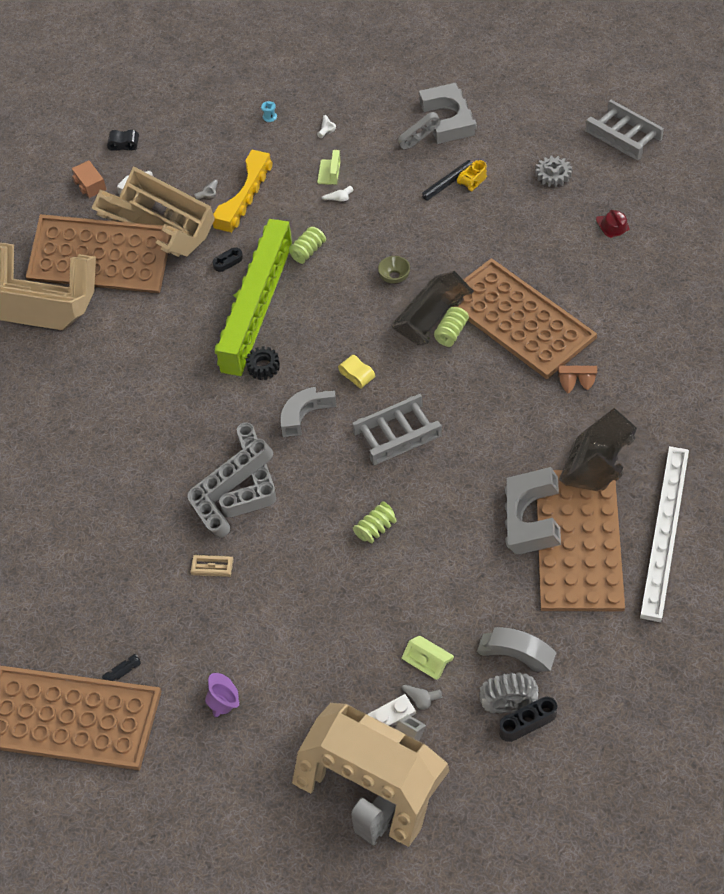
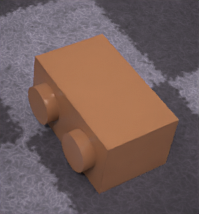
M90 161L72 168L74 174L72 179L76 185L79 184L82 194L86 193L91 198L97 195L100 190H107L104 179Z

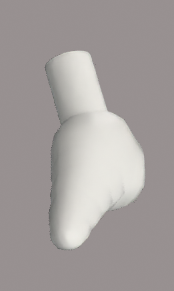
M326 115L323 116L322 129L317 133L318 137L323 138L326 133H332L336 129V125Z
M348 186L344 190L322 196V199L347 201L349 199L348 194L353 192V188Z

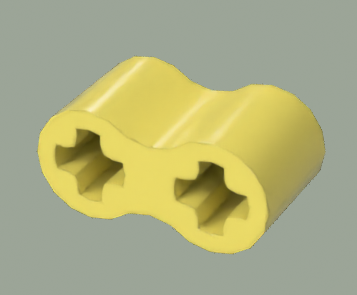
M351 355L338 366L340 373L360 389L375 378L372 368L362 363L355 355Z

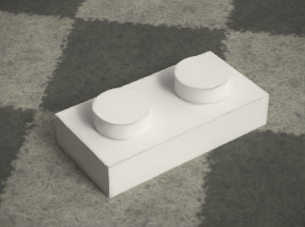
M404 694L368 715L393 727L406 715H415L416 710Z

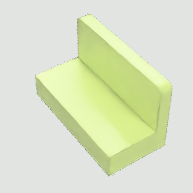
M333 150L332 160H321L318 184H337L341 162L340 150Z
M418 636L409 640L401 659L437 680L440 678L446 664L452 661L454 656L422 636Z

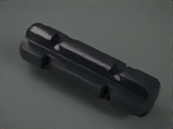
M133 654L128 658V661L124 660L112 668V672L109 673L108 671L102 675V679L108 681H115L116 678L120 679L129 673L132 667L136 668L141 664L139 657Z

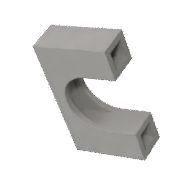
M456 83L419 91V103L423 112L447 108L457 113L451 118L440 120V125L433 130L437 144L475 135V129H477L476 121L472 119L471 110L467 108L466 99H463L462 91L458 89Z
M549 467L508 477L507 486H505V494L507 496V503H505L507 537L505 541L507 547L514 554H523L561 545L560 527L553 518L531 523L522 521L524 510L531 502L539 498L559 494L558 476L553 469Z

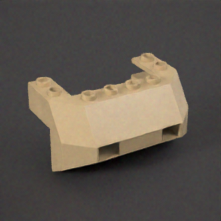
M134 166L119 197L100 190L92 206V209L98 211V216L111 221L119 220L126 223L163 226L162 231L170 234L171 240L169 244L159 240L156 243L162 246L161 250L178 257L180 254L188 256L206 239L215 220L211 206ZM156 201L162 204V206L167 207L164 215L151 209Z
M0 242V320L57 330L66 329L85 313L95 289L96 257L79 254L78 257L70 258V287L13 279L14 244Z
M330 703L316 718L298 751L292 784L311 794L314 790L315 781L320 783L325 777L326 768H329L365 789L372 791L396 804L389 837L409 847L422 828L429 798L448 774L449 767L447 762L425 744L347 704Z

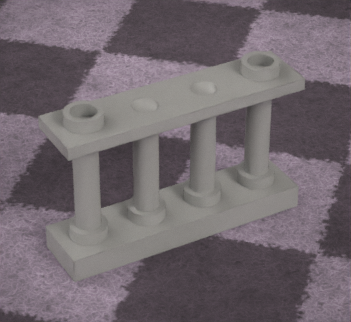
M613 100L609 101L608 113L601 119L596 120L590 116L586 120L585 129L589 134L637 161L642 157L643 146L652 138L661 141L664 130L661 126ZM613 116L619 118L620 121L610 128L605 125ZM626 123L633 126L625 135L618 132ZM639 131L647 134L639 142L630 139Z
M421 394L411 396L400 403L353 422L354 434L363 433L372 448L369 451L370 460L373 465H377L442 436V426L439 421L430 423L420 409L422 407ZM413 411L423 427L412 430L403 415ZM395 418L406 433L398 438L395 437L386 423ZM379 425L389 442L378 445L369 429Z

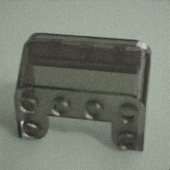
M613 408L575 439L559 480L565 486L592 491L605 490L610 482L613 480L617 481L623 475V466L620 463L615 466L614 464L618 460L617 456L622 447L630 445L636 437L634 435L637 427L618 410Z

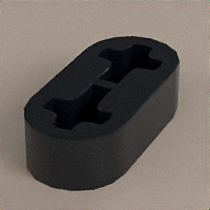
M231 248L216 256L212 262L214 270L223 272L243 260L242 250Z

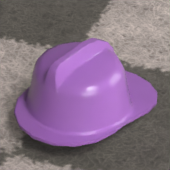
M212 673L209 676L208 692L205 700L215 717H218L220 714H227L233 708L239 706L238 690L227 676L220 673Z

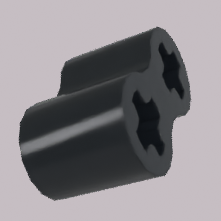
M112 130L109 133L107 147L111 151L136 150L139 133L135 130L124 132Z

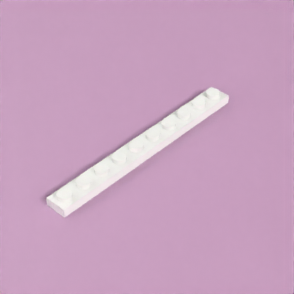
M669 446L641 619L656 622L662 621L689 453L687 449Z

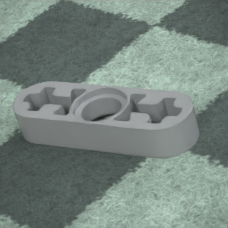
M434 112L428 113L401 134L398 138L401 148L408 149L413 147L435 130L441 123L438 115ZM418 129H423L422 132L416 134Z

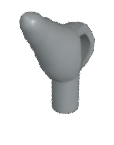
M213 180L203 191L194 194V197L197 200L214 198L218 181Z
M409 685L402 686V690L413 699L417 708L421 710L428 709L431 701L442 698L441 690L428 692L425 689Z

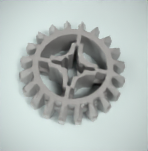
M511 672L501 676L496 675L495 678L488 679L480 687V702L485 711H490V713L514 712L538 700L539 690L536 681L528 674H513Z

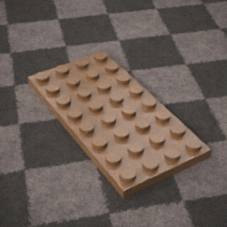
M40 214L26 278L32 281L70 284V258L78 257L80 254L96 257L95 287L160 293L168 253L161 250L162 246L158 245L156 241L159 240L169 244L171 235L162 231L163 226Z
M492 258L442 296V301L449 307H459L465 310L469 315V322L545 379L551 377L558 371L559 366H564L597 339L596 332Z
M553 470L558 476L559 494L537 499V521L553 518L560 527L561 545L539 550L541 611H625L615 470Z
M0 666V750L140 771L160 700L161 688Z

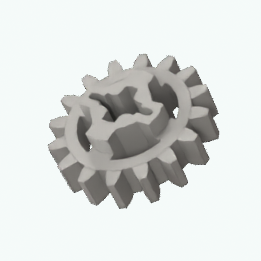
M550 156V159L544 157V161L539 160V164L536 165L535 176L538 177L537 180H542L543 185L548 183V187L551 184H554L555 187H557V184L563 186L564 182H569V178L572 175L570 162H565V158L560 160L559 156L556 158Z

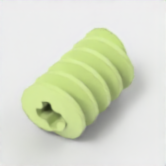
M309 227L289 247L292 258L304 264L305 260H308L318 250V247L325 243L326 237L324 233L318 228Z
M450 307L434 332L435 339L440 344L451 347L454 341H456L457 336L460 335V331L466 325L469 319L468 313L462 308Z
M382 501L380 505L375 507V510L370 511L369 515H366L363 520L358 522V525L353 527V531L362 541L373 543L374 539L372 536L379 538L380 534L378 531L385 533L384 526L389 529L391 527L390 522L394 524L397 522L392 508Z

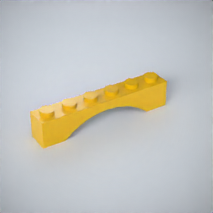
M251 150L245 160L248 172L246 183L237 195L217 207L213 214L215 219L213 228L232 233L234 228L239 226L240 218L245 215L248 204L252 203L254 194L258 193L260 183L265 181L267 171L272 169L273 163L270 153Z

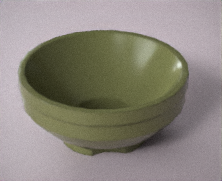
M400 256L386 257L378 265L379 276L388 283H400L409 276L410 264L405 258ZM392 272L400 274L397 278H391L389 275Z

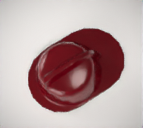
M610 210L606 216L596 217L597 224L609 238L620 236L630 229L626 216L620 211Z

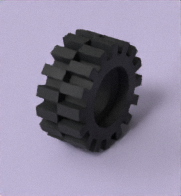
M261 346L262 349L260 350L257 347L255 348L256 351L253 349L250 351L251 354H248L246 358V365L250 376L252 375L253 378L258 376V380L264 377V380H267V376L272 378L273 374L276 375L278 373L277 370L280 369L279 357L274 349L271 350L270 347L265 349V346ZM261 360H267L270 362L266 366L256 365L257 362Z

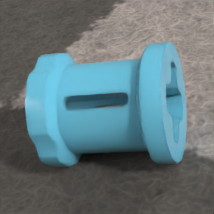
M267 101L261 106L264 112L263 120L266 122H272L277 118L274 102Z

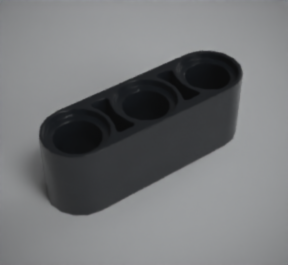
M548 696L542 697L504 716L500 720L499 725L501 739L506 742L515 741L554 721L557 714L556 700ZM543 708H549V709H551L552 711H551V712H545V711H543L542 709H543ZM526 717H530L533 719V721L526 722L523 719ZM512 727L514 730L509 732L506 731L504 728Z

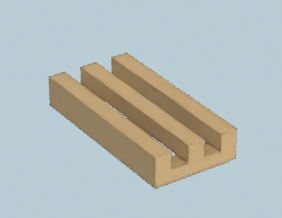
M193 555L191 575L231 577L234 559L228 556ZM197 561H200V562H225V563H228V564H227V565H217V564H215V563L197 564Z

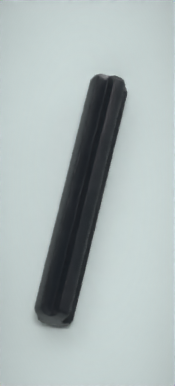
M467 160L422 192V198L426 201L430 200L455 182L459 174L473 162Z

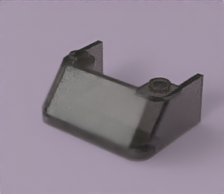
M455 271L437 275L427 283L393 321L391 327L417 346L428 344L430 342L429 330L450 307L454 305L459 306L464 301L463 297L472 294L474 290Z

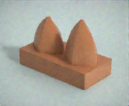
M559 366L558 377H560L561 385L567 393H570L574 388L577 377H579L581 385L588 390L594 384L597 375V366Z

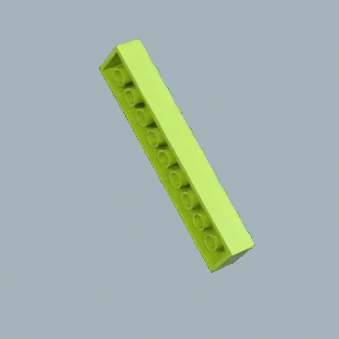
M269 219L267 225L263 228V236L259 238L258 248L253 252V260L248 265L247 275L243 277L242 287L237 292V300L232 304L231 315L227 317L226 327L221 331L220 342L215 346V354L218 358L217 365L220 367L221 373L242 376L247 355L250 354L289 255V247L292 245L290 223L288 221Z

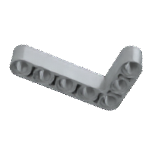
M242 423L237 427L241 449H244L257 439L252 424ZM264 464L251 474L254 485L226 493L220 497V507L224 516H238L271 506L276 502L275 487L267 464Z
M256 439L194 486L188 493V500L205 526L217 537L227 536L230 531V525L215 502L271 460L273 450L263 439Z
M379 795L372 804L364 798L360 799L351 814L354 832L374 846L379 835L382 836L390 824L388 823L394 817L396 804Z

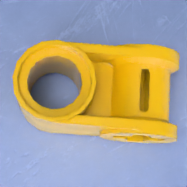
M482 160L474 161L459 174L457 183L459 185L463 184L472 192L487 177L486 163Z

